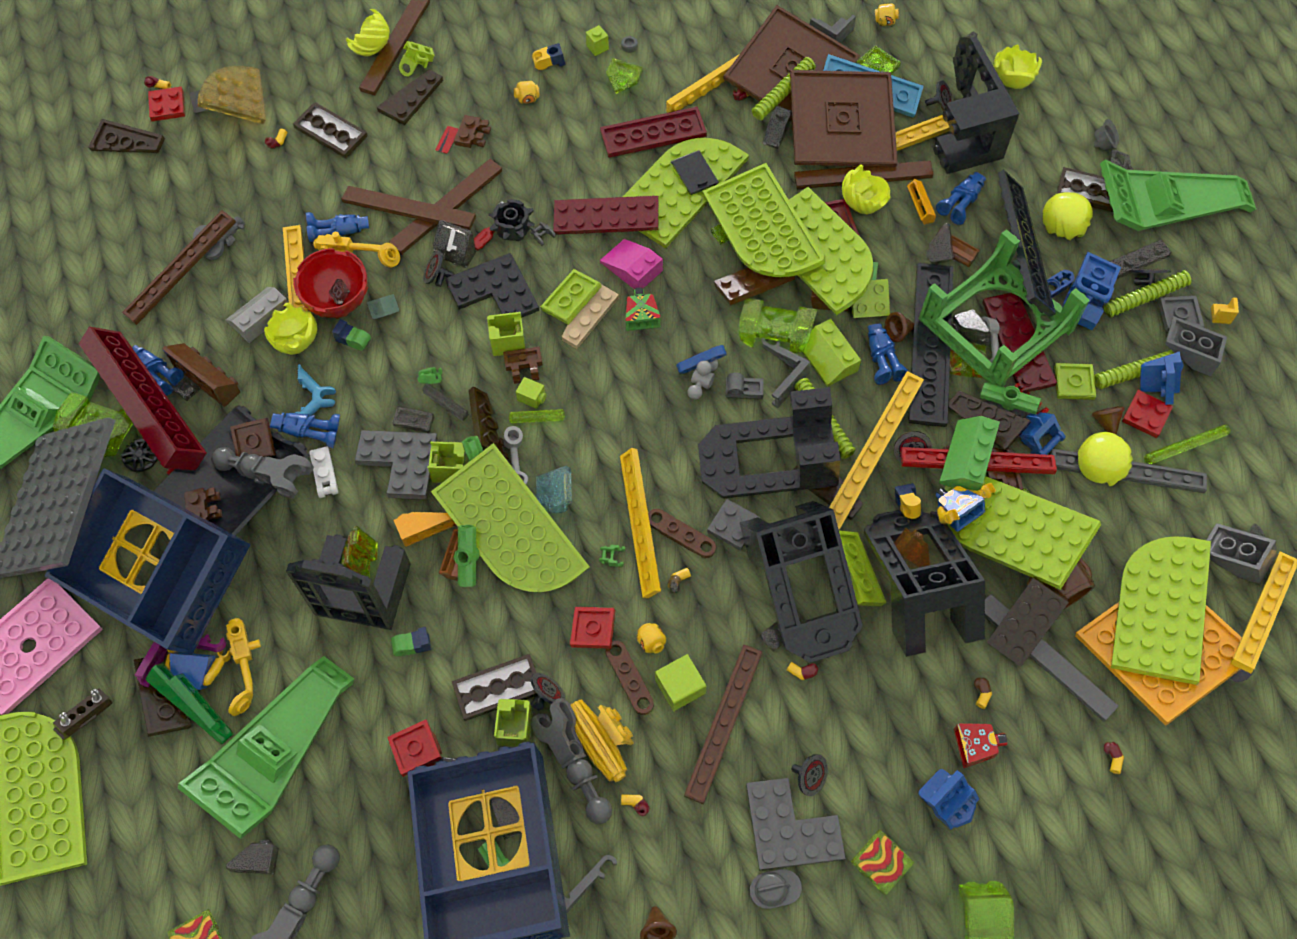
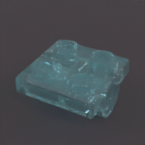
M568 466L536 476V498L547 512H566L568 509L567 505L572 503L571 468Z

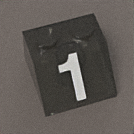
M443 220L439 221L433 243L434 252L437 250L443 253V261L446 260L455 266L467 268L476 254L472 231Z

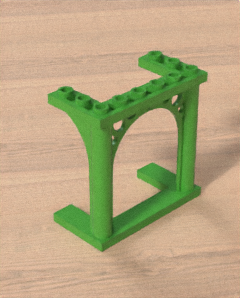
M1007 229L1001 233L995 251L988 261L974 275L949 294H946L935 283L930 286L919 316V320L987 382L1004 387L1008 378L1065 333L1070 335L1076 328L1090 301L1075 288L1070 293L1063 307L1052 299L1056 315L1049 318L1051 322L1042 320L1041 316L1047 315L1040 313L1034 304L1031 305L1027 301V291L1023 286V276L1020 270L1011 264L1020 240ZM999 277H1002L1007 284L1002 285L999 282ZM993 289L1004 290L1019 296L1031 307L1036 318V330L1032 338L1014 353L1005 345L1000 347L991 363L952 328L944 318L979 292Z

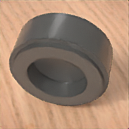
M632 36L624 37L621 41L622 50L628 53L636 51L638 47L637 39Z

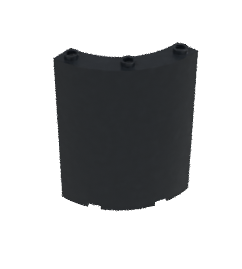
M235 406L200 442L207 454L196 470L174 469L157 486L154 492L185 508L184 492L199 488L207 490L214 487L216 492H220L221 500L207 502V507L216 505L217 509L222 510L223 517L211 519L209 522L236 536L277 491V488L272 484L265 483L257 478L242 476L235 467H232L230 470L220 471L213 466L211 460L212 454L217 448L228 447L235 453L230 427L255 421L256 419L250 415L251 412L244 406ZM271 431L276 455L270 458L284 459L293 454L305 458L310 456L306 452L307 448L300 442L297 444L296 442L288 441L277 431L274 433Z

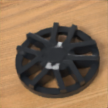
M133 439V442L127 443L121 455L124 465L134 472L146 471L158 460L144 439ZM134 445L137 446L136 449H132L131 447Z

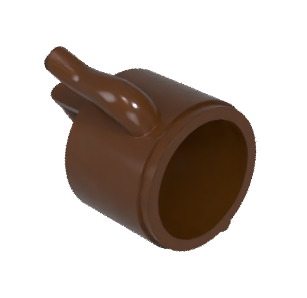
M1082 557L1061 590L1046 584L1069 600L1065 608L1082 599L1095 587L1092 580V571ZM1032 577L1029 578V581L1027 582V586H1028V584L1031 582V580L1033 579Z

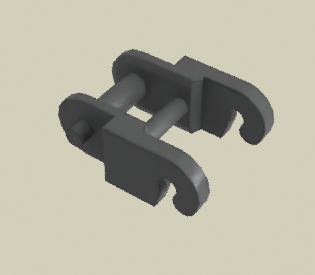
M539 222L540 226L535 229L531 228V234L543 246L544 242L540 238L541 235L547 233L550 236L552 235L553 238L556 235L548 225L545 226V224ZM540 229L544 230L539 234L537 233V231H539Z

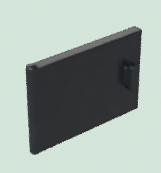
M700 150L671 161L690 195L719 184Z

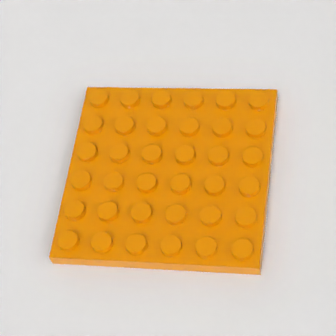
M1118 603L1077 631L1075 635L1165 726L1241 670L1232 665L1231 661L1242 637L1207 605L1205 608L1200 680L1198 685L1111 668Z

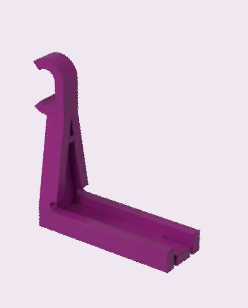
M207 634L204 638L201 637L196 648L220 652L226 647V641L223 637L218 644H211V639ZM153 642L135 673V677L144 687L150 686V683L146 681V677L155 665L162 664L168 654L167 649L156 642Z

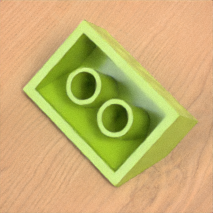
M832 319L815 326L798 343V347L827 387L859 370L861 359Z

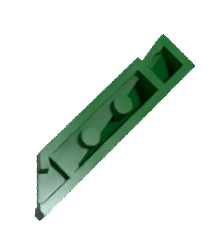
M164 663L155 665L146 677V681L217 742L223 744L234 734L183 673L174 676Z

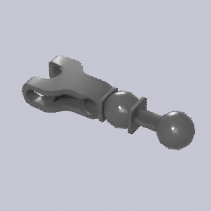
M221 447L217 448L211 457L213 466L218 470L226 471L235 467L242 476L257 478L265 483L272 484L277 488L281 496L294 498L298 493L293 481L300 475H309L314 469V466L307 458L294 454L284 459L258 456L257 454L249 455L247 452H243L238 457L230 448Z
M558 698L550 705L552 720L546 714H537L531 719V727L537 739L550 746L557 761L562 765V769L567 768V779L575 785L572 788L573 791L579 788L582 789L588 801L586 805L587 818L594 824H604L612 816L611 803L606 798L597 795L591 782L598 777L597 775L592 776V766L587 760H584L586 754H584L583 747L575 732L576 715L567 700Z
M329 844L322 845L314 851L312 856L314 867L306 881L298 880L297 883L300 885L290 892L288 897L289 904H284L270 928L265 932L252 936L251 939H295L307 917L305 913L315 906L316 893L319 895L321 893L316 890L319 882L325 873L334 870L339 864L340 854L334 846Z

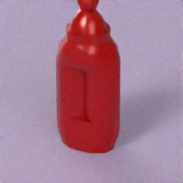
M490 227L483 229L472 239L471 246L476 250L482 249L493 238L495 231H490Z

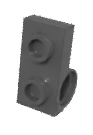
M730 373L726 377V397L763 399V379L744 378V375L741 373Z

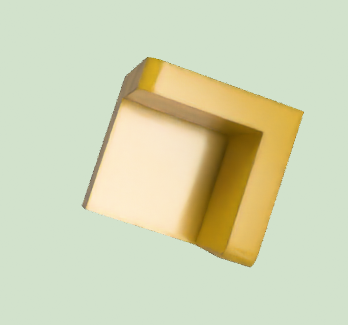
M1232 298L1228 305L1213 304L1211 306L1212 323L1231 324L1239 313L1237 298Z

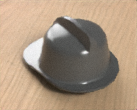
M1106 119L1103 126L1094 133L1096 139L1094 147H1100L1103 151L1113 148L1117 149L1119 143V135L1115 125L1110 119Z
M787 869L762 873L753 879L750 886V896L753 902L764 909L789 905L800 897L802 891L799 877Z

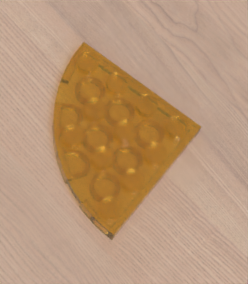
M228 66L214 71L206 78L199 91L198 107L264 124L266 116L260 70L248 66Z

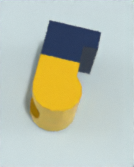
M560 43L541 48L532 54L535 68L538 70H544L548 66L559 64V66L566 65Z
M914 483L895 487V502L901 512L907 518H918L921 515V499L916 496Z

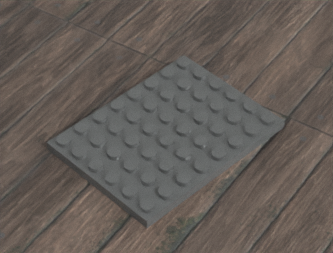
M107 417L48 433L37 438L34 453L29 459L28 470L23 476L22 487L17 493L16 504L11 510L10 521L4 530L3 541L0 543V578L68 566L115 420Z

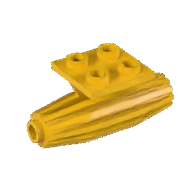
M582 699L575 701L570 706L576 715L575 732L582 747L593 764L609 781L619 782L626 776L627 767L617 746L624 744L632 745L634 743L631 739L633 734L627 726L623 727L620 722L622 718L616 709L612 710L610 707L600 705L598 709L601 713L598 717Z

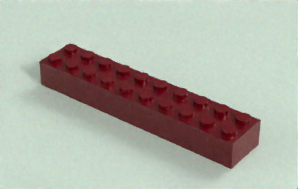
M89 326L79 345L100 374V377L105 381L109 390L125 410L134 426L138 429L142 438L147 442L151 451L160 461V464L167 469L196 470L207 452L123 334L119 331Z

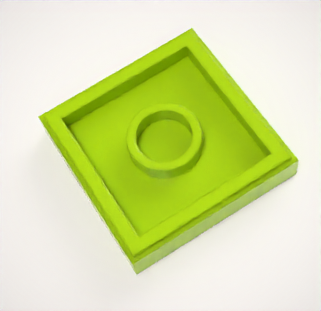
M1055 364L1057 399L1095 400L1096 388L1093 364Z

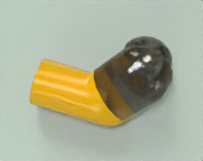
M688 568L675 572L670 576L667 586L670 588L671 593L679 592L680 582L691 577Z

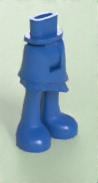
M978 172L969 175L968 178L951 191L949 198L943 199L936 204V211L942 216H947L955 203L960 201L951 212V220L957 225L963 224L966 220L965 209L970 203L975 202L984 186L986 178Z
M306 212L309 242H314L318 235H332L333 232H338L341 237L362 232L361 229H369L368 216L360 217V215H357L356 217V215L339 214L332 219L316 220L313 213Z
M881 324L869 325L868 338L873 362L878 363L879 370L874 376L875 383L878 385L885 384L891 377L896 382L902 381L908 370L900 364L894 353L896 351L895 343L891 341L886 329H883ZM886 357H888V359H889V362H890L892 371H891L890 367L888 366V363H887V361H886V359H885Z
M137 345L132 347L166 396L173 392V388L156 373H161L175 387L182 383L184 372L181 369L172 368L169 370L167 362H164L162 358Z
M282 412L280 415L273 413L270 428L278 429V432H284L298 439L299 437H309L326 443L329 448H334L340 414L332 415L330 420L315 419V415L309 416V414L286 413L285 415ZM310 427H313V428H318V429L327 430V431H329V432H320V431H315V430H312V429H309V428H310Z

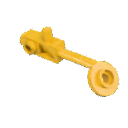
M333 232L332 235H318L313 243L314 248L318 250L334 248L335 251L345 252L347 250L351 253L353 250L378 252L380 262L389 268L397 266L400 262V253L391 243H384L382 245L353 243L350 237H340L338 232Z
M239 618L231 619L229 624L226 625V636L231 645V648H229L235 663L240 664L245 685V691L237 695L229 706L228 712L232 716L244 713L251 705L253 681L248 661L253 660L251 650L261 647L259 639L251 642L248 641L245 624Z

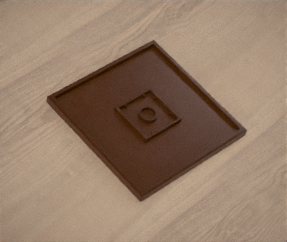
M776 5L725 73L723 79L760 102L805 57H809L814 61L816 65L814 70L823 71L828 54L857 63L861 55ZM791 93L773 109L790 121H792Z
M790 70L794 165L897 166L891 72Z

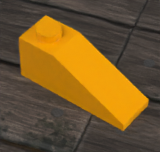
M411 512L409 514H402L397 519H394L405 547L456 526L448 513Z

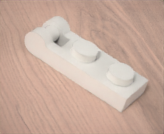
M326 446L309 451L311 462L314 466L313 471L319 498H324L328 494H339L329 447Z

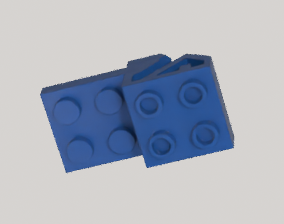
M1087 252L1077 277L1070 287L1062 307L1070 293L1075 288L1079 290L1090 301L1078 324L1093 330L1104 312L1103 304L1109 302L1112 296L1113 287L1121 267L1090 252Z

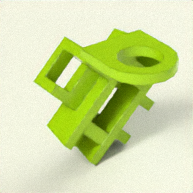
M407 41L403 47L407 51L401 59L399 70L402 75L411 76L418 64L427 68L428 62H433L434 59L433 49ZM404 64H408L410 66L409 73L404 71Z

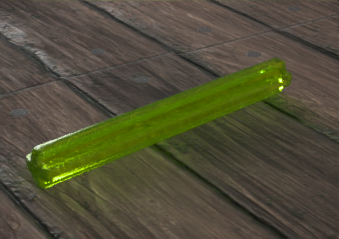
M1227 424L1221 425L1147 453L1144 456L1146 464L1156 463L1224 437L1231 432V429Z

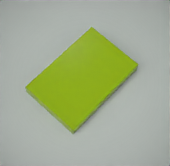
M573 269L540 308L545 313L569 325L599 291L602 285L591 277Z

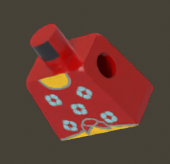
M960 723L953 729L963 768L995 758L999 754L998 747L1005 746L1008 743L1006 734H994L991 724Z

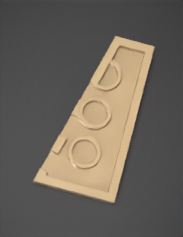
M602 285L599 291L567 325L562 335V341L578 349L619 299V294Z

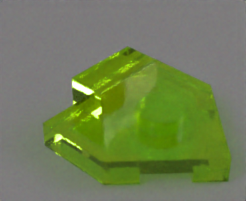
M612 58L606 74L615 93L617 94L637 85L643 72V67Z

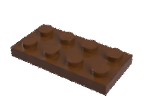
M745 268L715 280L714 283L717 290L731 306L795 280V276L772 277L757 273L750 268Z

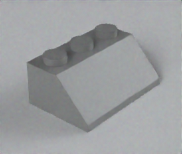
M267 287L227 318L226 322L250 343L264 332L265 327H268L267 323L272 318L274 310H285L287 307L283 305L288 303V301L275 287Z

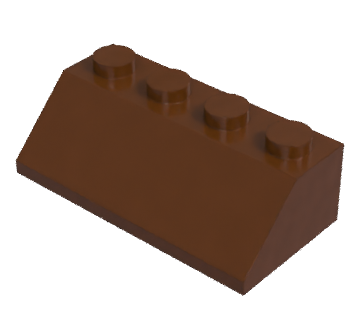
M185 343L162 348L174 368L181 369L186 378L224 408L241 393L237 387L238 382L230 376L228 378L219 366L215 368L213 363L206 356L201 357L198 350L193 346L190 348Z

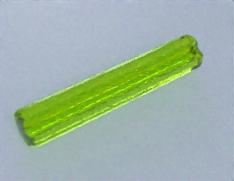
M563 409L509 413L510 423L562 421L565 419Z

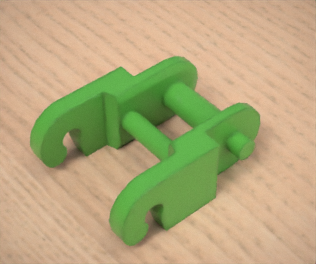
M436 367L420 370L418 372V382L428 384L440 383L442 381V369L439 368V372H437Z
M619 545L600 547L602 558H599V562L602 564L608 563L609 566L614 567L624 566V562L618 563V561H614L613 555L615 551H625L626 547L622 546L620 548ZM607 552H611L610 559L606 558Z

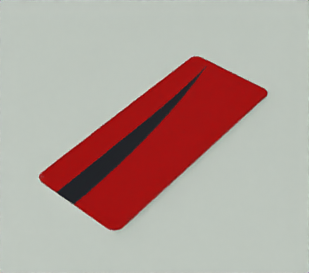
M447 126L435 150L448 153L458 128Z

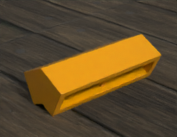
M914 179L907 187L920 219L924 225L934 223L936 214L922 181ZM915 191H918V194L920 196L919 200L917 198ZM921 206H924L926 214H924Z

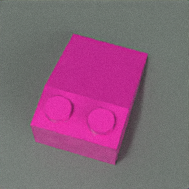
M623 239L600 260L601 264L633 289L646 287L663 271V259L651 249Z

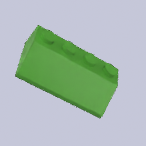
M984 416L957 421L939 484L951 488L961 486L969 490H980L996 438L999 421Z

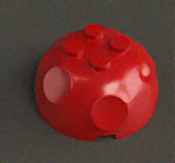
M334 248L319 250L306 257L297 267L296 277L293 278L296 296L304 308L322 318L347 316V314L361 305L368 289L367 273L362 261L347 250L341 252L335 251ZM335 284H337L340 290L342 291V294L339 298H337L336 294L333 293V287L335 286Z

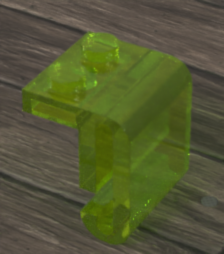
M989 881L987 884L967 882L965 885H959V894L964 901V926L968 928V935H964L965 939H1014L1013 900L1002 883L997 881Z

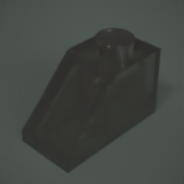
M776 106L769 120L763 144L779 149L791 124V110Z
M949 223L943 225L929 243V249L926 250L927 260H930L932 264L954 261L951 226Z
M974 309L953 315L951 327L968 342L984 346L990 345L991 331Z
M269 840L251 843L226 864V869L236 873L275 875L279 848L273 844V841Z

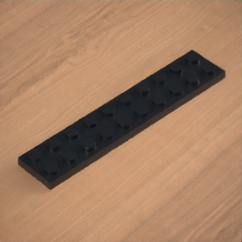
M1003 169L998 172V183L1002 188L1001 196L1005 200L1004 208L1008 213L1007 220L1011 225L1010 233L1020 240L1016 258L1021 266L1019 270L1024 279L1023 286L1027 291L1026 299L1031 305L1034 304L1040 313H1044L1050 318L1056 315L1024 188Z
M917 263L911 373L924 379L909 406L908 423L939 427H946L948 424L950 347L919 320V316L929 287L934 283L946 294L953 291L954 266ZM950 313L948 316L944 318V320L950 326L952 321V313Z

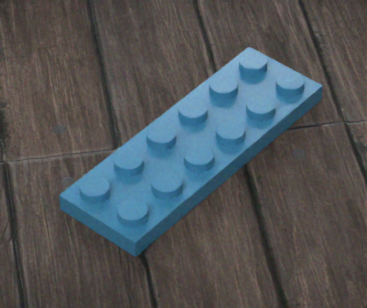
M830 54L827 56L823 71L880 72ZM891 75L894 112L914 118L923 86Z

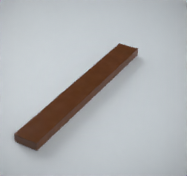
M430 0L410 1L389 36L387 44L382 48L359 86L361 92L376 95L428 7Z
M492 159L487 160L434 205L458 209L502 172V167ZM415 219L393 237L389 243L393 244L402 255L438 224Z
M931 161L898 163L896 167L863 166V171H870L872 176H879L885 179L886 182L933 178L934 175ZM857 167L794 172L796 189L842 186L845 175Z
M348 186L341 198L343 203L468 231L471 230L476 219L475 213Z
M221 210L122 313L137 325L221 239L236 221Z
M743 644L684 797L704 805L763 651Z

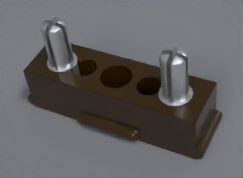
M100 688L93 689L88 697L68 712H63L62 715H59L60 718L53 722V730L63 740H66L80 728L94 720L97 715L108 708L113 702Z

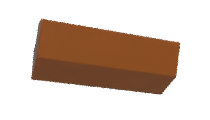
M943 229L938 231L931 245L967 267L972 265L980 251Z
M458 529L453 530L439 574L445 578L458 581V564L454 560V554L458 550Z

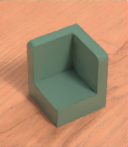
M394 294L367 302L372 319L399 312Z

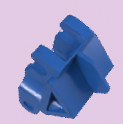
M1039 412L1036 415L1031 413L1027 415L1026 419L1031 420V423L1020 435L1021 441L1030 448L1031 454L1047 455L1060 441L1066 438L1065 434L1060 431L1061 427L1055 415ZM1048 434L1053 436V438L1042 448L1039 442L1042 439V437L1047 436Z

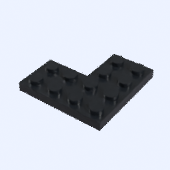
M511 253L445 278L459 310L493 297L501 314L521 312V318L539 311V306Z

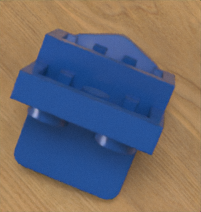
M1180 352L1143 363L1140 373V390L1142 392H1161V397L1165 398V405L1173 404L1174 393H1180L1181 371L1184 366Z
M943 769L938 770L919 790L921 799L933 809L936 817L950 830L953 827L956 828L972 821L979 797L976 791L968 785L964 775L958 770L953 775H950Z

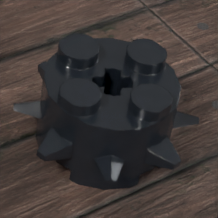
M509 199L506 203L499 202L500 204L495 207L494 213H489L488 215L494 219V224L489 228L490 231H496L497 235L504 240H523L530 226H535V223L529 220V216L534 212L533 208H526L520 200Z

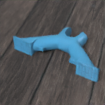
M299 364L297 380L303 389H308L312 393V400L305 407H301L300 412L295 413L313 416L320 408L333 407L335 400L322 398L325 395L335 394V388L331 386L320 387Z

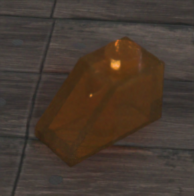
M905 528L894 542L900 554L918 567L930 565L928 544L923 540L924 535L916 529L912 532Z

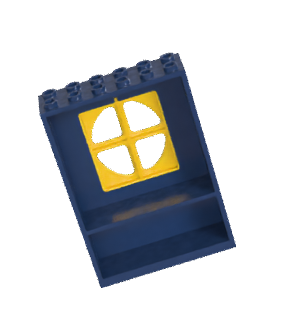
M103 468L93 487L68 566L48 569L45 577L162 647L192 655L251 544L136 481ZM145 524L154 526L142 549L125 540L127 532L134 527ZM164 531L169 537L170 542L161 559H158L151 555V549L160 533ZM120 546L136 554L138 557L126 579L119 572L116 562V553ZM148 561L155 565L156 568L146 586L135 585L134 581L143 564Z
M523 742L518 747H501L495 752H480L477 756H462L456 758V761H440L435 763L434 766H418L414 770L408 771L424 939H561L570 937L544 760L536 745L531 742ZM494 797H499L508 801L518 812L519 822L496 828L493 827L490 800ZM481 801L484 829L479 832L458 835L459 822L466 809L474 802ZM520 831L522 839L516 855L507 865L498 866L495 838L499 835ZM485 839L488 849L489 868L487 870H478L469 865L460 852V845Z

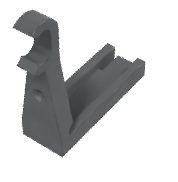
M765 334L761 339L762 347L794 369L772 394V397L775 398L772 405L779 408L788 398L790 392L795 390V384L810 373V361L780 347V341L775 345L767 343L768 334Z
M604 856L569 893V899L564 896L566 913L573 908L598 877L605 879L604 873L600 871V868L607 861L617 865V861L613 856Z

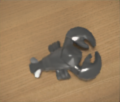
M240 217L234 218L236 223L204 255L205 258L209 260L218 259L223 254L224 244L230 246L235 241L232 235L238 229L243 230L245 228V222ZM200 225L198 228H196L193 233V239L207 225Z

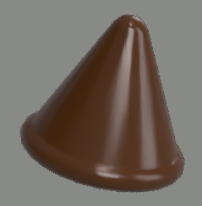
M892 312L886 318L885 329L891 341L898 343L913 331L914 323L902 313Z
M1117 406L1093 412L1091 416L1097 420L1106 432L1117 435L1124 407Z
M652 907L646 923L640 932V939H674L677 935L676 927L671 924L658 907Z

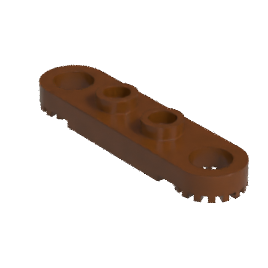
M661 509L649 511L648 516L651 528L704 559L710 558L715 554L716 544L711 538ZM653 515H659L662 517V520L655 523L651 518ZM708 544L712 549L709 552H704L701 550V546Z
M612 641L611 648L617 646L621 648L622 652L618 656H613L610 653L611 649H606V656L634 710L640 715L649 714L654 706L653 698L625 645L620 641ZM641 699H646L649 702V706L646 709L639 708L637 704Z

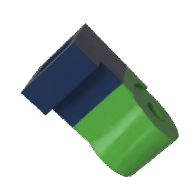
M342 319L339 320L332 331L336 342L361 351L365 349L371 339V336L366 331L348 325Z
M426 627L391 638L394 656L412 655L432 650Z

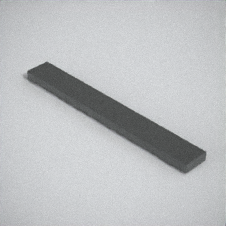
M1058 449L1051 450L1050 455L1055 456L1057 470L1082 473L1078 465L1077 452ZM1133 461L1128 475L1122 479L1199 493L1207 491V473Z
M990 594L985 599V617L998 627L1010 610ZM1041 639L1029 656L1103 722L1106 721L1117 709L1118 705L1048 643Z

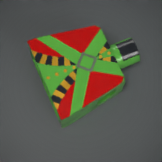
M643 288L634 289V296L627 297L626 331L660 328V314L654 296L652 294H645Z

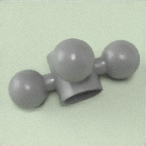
M717 360L710 363L708 361H700L697 364V368L691 378V382L696 385H692L688 389V396L691 399L696 400L702 396L701 387L706 389L711 387L715 374L711 372L717 369Z

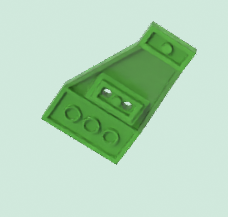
M1106 159L1100 163L1101 174L1106 183L1105 188L1110 197L1109 203L1113 208L1114 219L1116 222L1137 231L1237 208L1244 209L1250 213L1256 210L1247 181L1236 175L1127 170Z
M43 336L29 369L0 404V470L33 446L38 437L50 433L88 405L101 378L91 362L49 336Z
M323 656L307 668L210 760L179 782L178 789L237 837L242 839L273 812L337 698L353 685L354 678Z

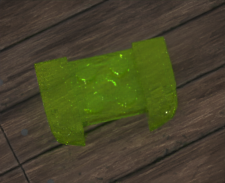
M748 298L745 300L740 316V340L754 348L756 337L790 343L791 352H802L808 343L817 309L799 307L798 311L774 308L764 306V301Z
M70 392L57 411L53 429L56 432L110 417L115 420L104 454V457H110L117 454L133 422L124 409L116 411L92 403L86 396Z

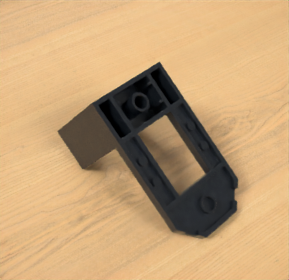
M962 36L959 38L955 56L953 57L956 87L961 92L963 99L946 103L943 119L948 123L951 134L937 137L933 146L934 154L938 156L940 165L947 174L1004 159L1020 114L977 36ZM977 70L980 73L981 80L985 82L988 92L977 93L973 85Z
M830 387L790 392L791 417L715 425L698 444L702 483L714 490L723 499L839 486L840 454L838 442H834ZM793 437L797 470L740 476L736 443Z
M815 501L795 506L797 516L770 524L759 517L740 522L748 558L765 572L784 648L810 663L849 651L853 644V639L863 627L834 510ZM822 555L836 611L800 622L786 566Z
M921 508V515L914 519L905 517L901 510L877 514L873 518V523L865 527L864 536L890 579L892 632L905 656L926 652L925 614L950 608V620L965 643L985 639V580L949 526L940 523L937 512L931 511L929 514L922 512ZM928 534L946 562L910 570L893 541Z
M338 534L334 536L327 535L319 560H301L288 564L286 573L315 616L392 630L411 566L405 549L397 545H392V547L385 546L374 583L369 577L349 569L344 556L345 546L349 549V544L344 536Z

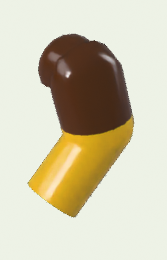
M978 677L974 681V686L980 690L981 694L976 702V706L985 709L992 696V690L986 678Z

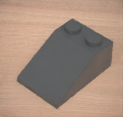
M1173 316L1165 344L1174 353L1180 352L1181 359L1193 370L1212 376L1221 363L1227 337Z
M1216 523L1207 538V541H1211L1210 560L1241 579L1261 584L1277 556L1276 540Z

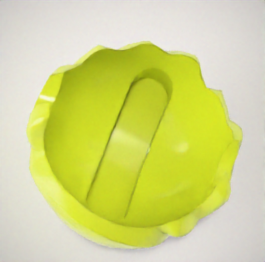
M369 9L374 14L365 19L360 34H355L354 40L346 38L348 47L360 56L368 57L375 55L381 51L389 40V26L376 9Z
M1017 44L1012 48L1006 47L998 52L995 56L993 67L1004 86L1022 89L1029 86L1035 80V77L1039 74L1042 59L1039 57L1037 63L1036 53H1029L1027 50L1021 51Z
M859 165L855 170L849 171L844 177L842 183L843 197L848 206L858 213L872 214L884 207L891 199L890 187L886 180L879 176H872L870 171H863V165Z
M1058 193L1051 197L1043 208V224L1049 234L1056 233L1057 237H1065L1067 240H1071L1076 236L1083 237L1087 228L1091 225L1090 220L1093 217V210L1089 200L1078 193Z
M285 303L283 305L287 307L285 310H274L272 318L267 323L268 327L264 328L265 336L276 350L290 355L299 354L314 341L318 330L317 323L310 311H304L303 307L296 308L290 303Z
M1099 432L1093 434L1083 442L1078 450V465L1082 474L1095 483L1102 484L1107 482L1109 486H1113L1118 481L1124 479L1132 468L1133 457L1131 455V448L1121 437L1114 433Z

